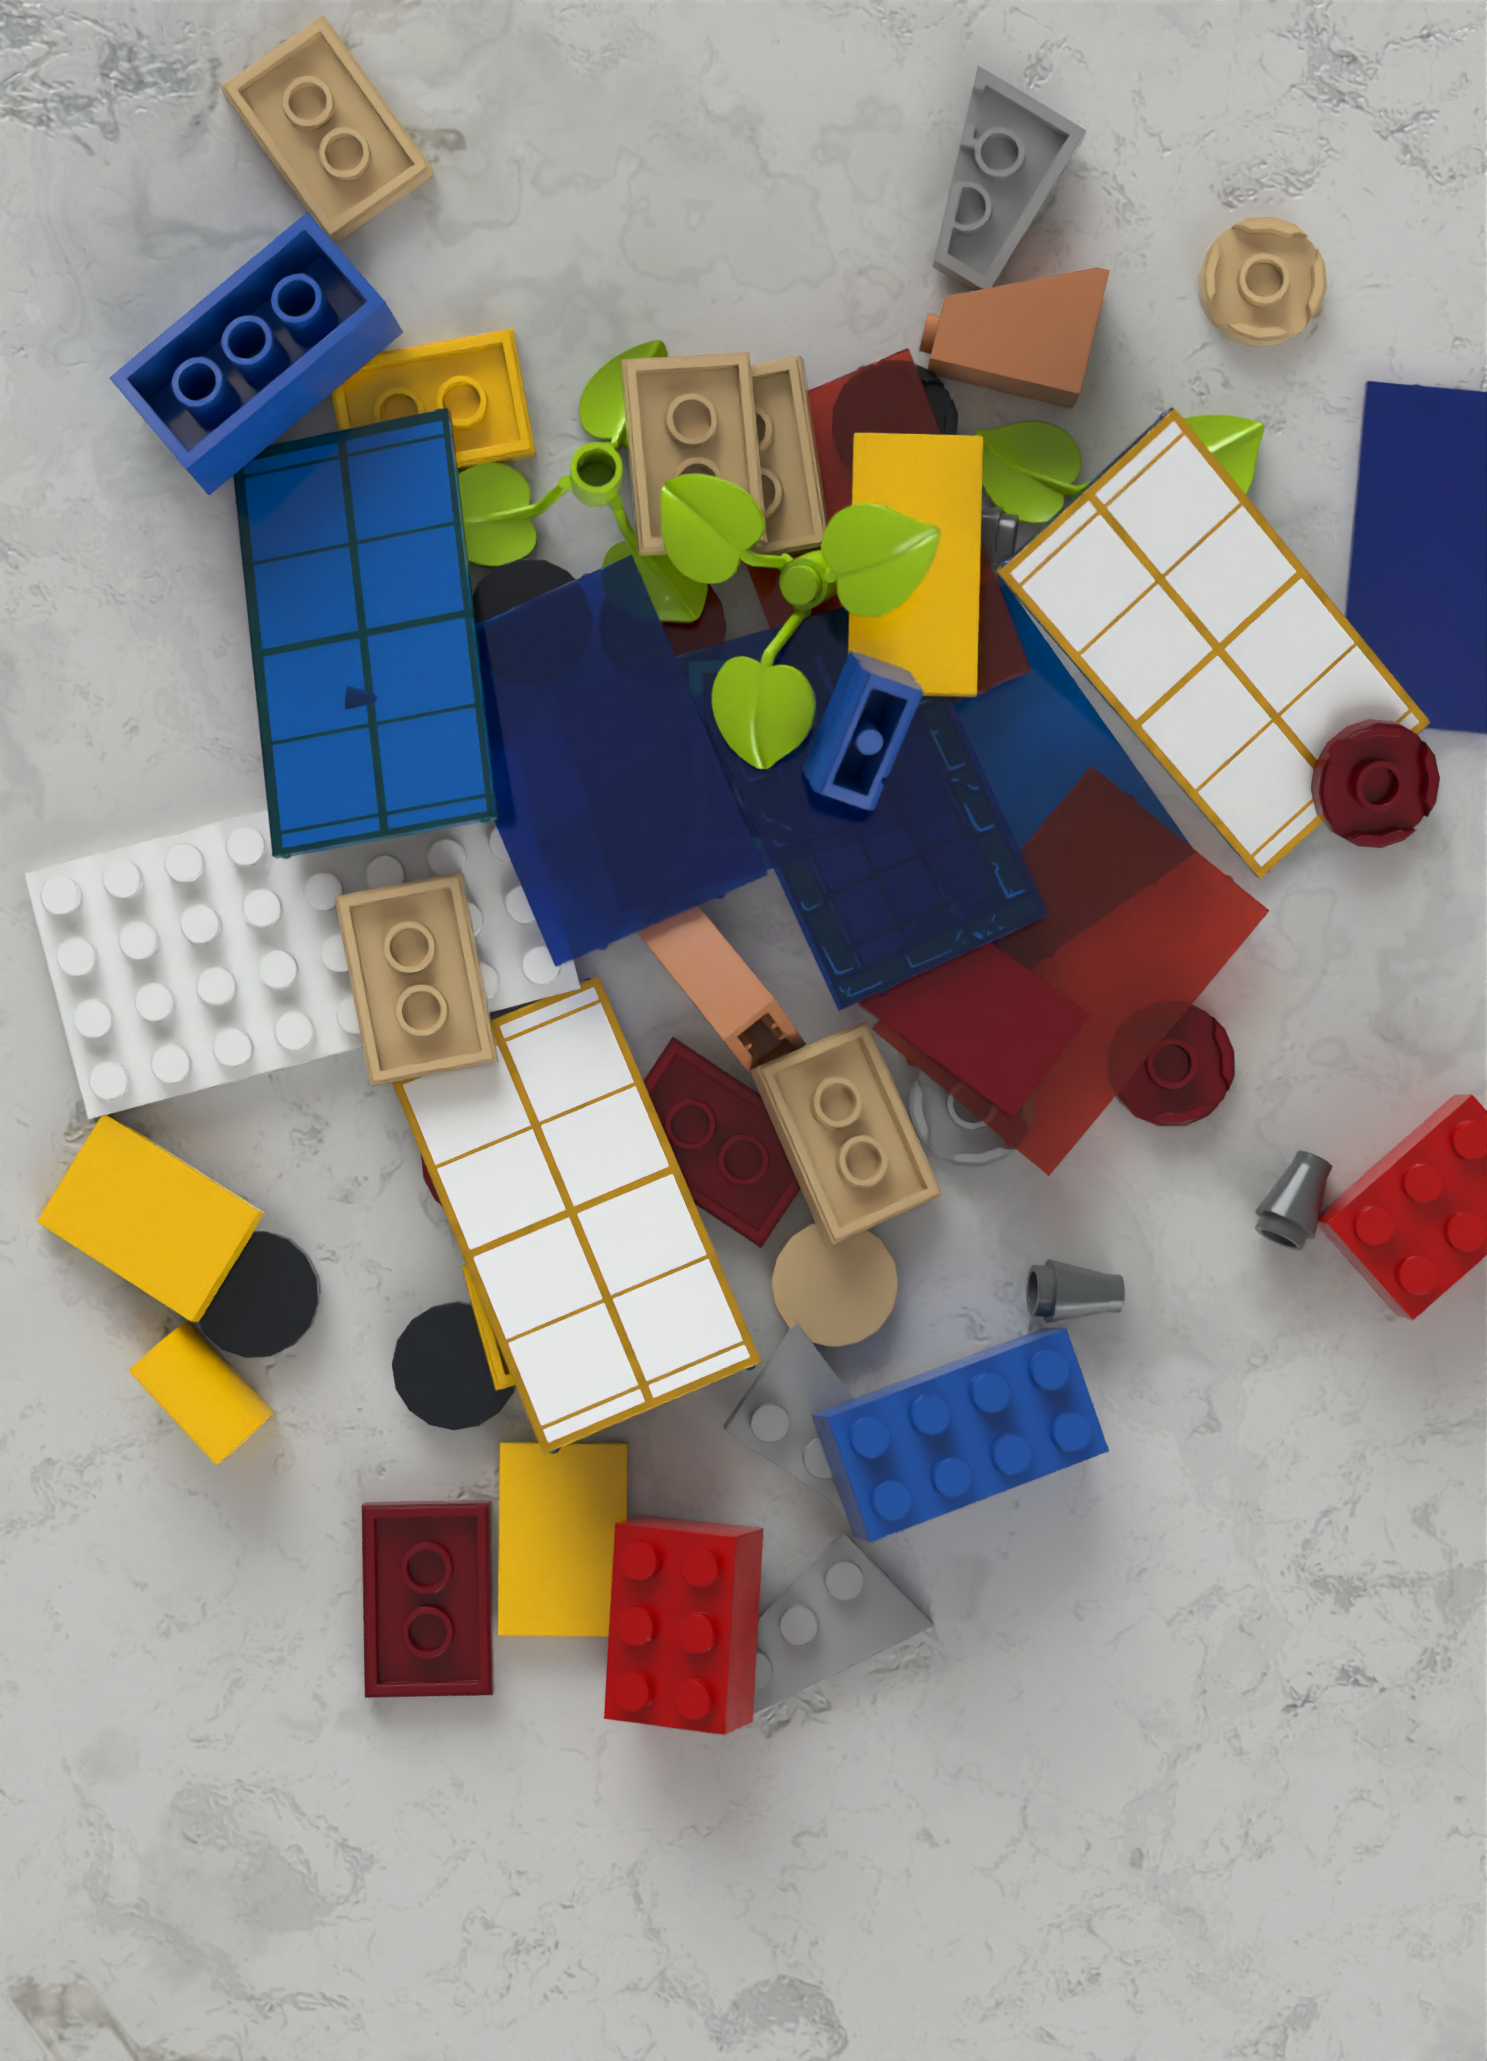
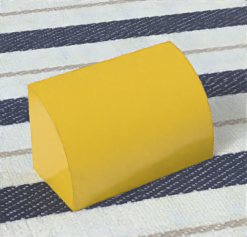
M187 1321L176 1328L128 1370L215 1465L231 1456L275 1414L274 1410L191 1321Z

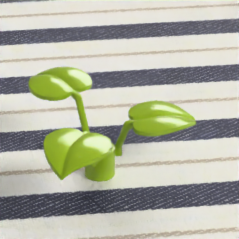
M661 340L649 341L625 350L602 366L588 381L580 398L579 416L581 426L589 436L611 442H590L578 448L570 462V475L560 477L558 484L536 504L530 505L531 492L525 478L518 471L505 464L490 462L474 465L458 474L469 563L482 567L496 568L497 566L526 558L533 552L537 543V532L531 518L542 515L564 494L572 491L574 496L587 506L601 507L608 505L612 510L620 532L626 539L614 544L607 551L602 563V584L611 602L625 614L645 621L692 623L699 619L705 605L708 583H699L686 577L673 565L667 554L638 556L636 533L630 525L624 510L623 500L618 495L622 486L623 470L622 460L618 453L622 445L628 450L620 364L624 359L669 357L665 344Z
M1212 414L1184 418L1246 495L1253 481L1258 450L1264 433V425L1255 420L1231 415ZM1035 420L1020 421L998 428L977 430L974 436H983V491L995 507H1004V513L1018 515L1019 523L1044 525L1053 522L1062 510L1065 496L1078 499L1098 480L1095 479L1078 486L1071 485L1081 471V454L1073 437L1064 429L1054 424Z
M704 474L681 475L664 483L661 489L663 543L673 565L682 574L699 583L716 584L731 578L737 572L741 560L751 566L778 568L781 571L779 578L781 593L785 600L794 606V613L764 651L761 663L746 656H736L722 666L714 681L712 708L716 723L726 742L742 759L758 769H769L779 759L797 748L809 735L813 727L817 704L815 693L808 680L794 667L788 665L773 666L779 651L800 623L810 616L811 608L822 604L837 594L843 607L854 615L877 617L898 608L917 589L931 566L940 539V529L937 526L915 520L887 506L874 503H860L839 511L830 520L823 533L821 549L812 550L796 559H793L788 554L780 556L762 555L752 552L749 548L755 545L764 534L765 518L757 502L743 488L725 479Z

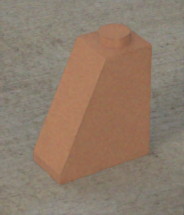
M1096 267L945 296L941 315L937 316L929 313L927 315L919 352L931 354L928 370L934 372L938 377L1073 409L1081 392L1110 270Z
M687 892L677 900L659 906L649 917L648 923L636 931L751 1077L750 1070L806 1045L774 997Z

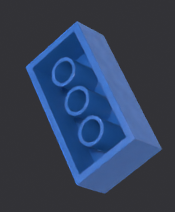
M306 212L116 371L109 379L190 475L210 495L403 333V330L383 298Z
M1066 1328L1039 1329L811 1414L853 1537L870 1543L1109 1452Z

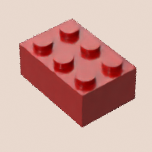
M1472 1094L1453 1095L1319 1215L1317 1226L1397 1316L1414 1320L1487 1256V1110Z
M649 1515L615 1523L604 1719L719 1735L729 1734L753 1722L764 1528Z

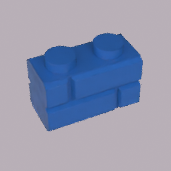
M850 651L801 769L806 778L809 779V783L814 791L845 803L874 811L884 787L881 780L884 777H888L924 692L909 671L856 651Z

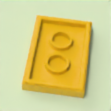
M513 328L380 352L332 392L339 436L451 412L458 471L484 463H504L537 457Z
M104 1115L99 1118L37 1222L191 1322H199L265 1212L116 1117Z
M538 1441L500 1442L498 1636H609L615 1523L628 1520V1442L574 1441L544 1455Z

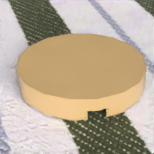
M1275 217L1247 218L1223 232L1209 247L1198 276L1200 302L1211 324L1229 339L1252 347L1278 345L1299 335L1318 313L1327 289L1325 261L1319 249L1316 250L1313 243L1306 238L1308 235L1296 224Z
M816 1223L809 1224L790 1237L776 1256L771 1278L775 1307L788 1328L791 1329L794 1323L797 1322L812 1343L828 1347L857 1344L877 1332L893 1311L899 1286L895 1261L880 1238L869 1230H865L837 1244L826 1247Z

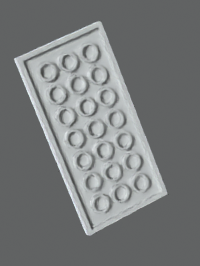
M513 743L490 750L498 819L277 859L272 808L24 873L88 1120L363 1048L334 896L461 872L463 873L490 1014L581 989L548 859L536 843L542 836L517 744Z

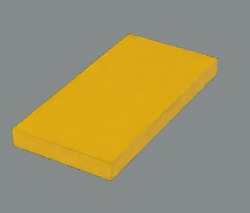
M854 433L852 505L874 503L887 506L910 518L937 526L940 529V539L927 574L917 589L903 604L891 612L877 617H864L849 612L848 655L850 651H856L909 671L924 690L922 696L976 697L983 436Z

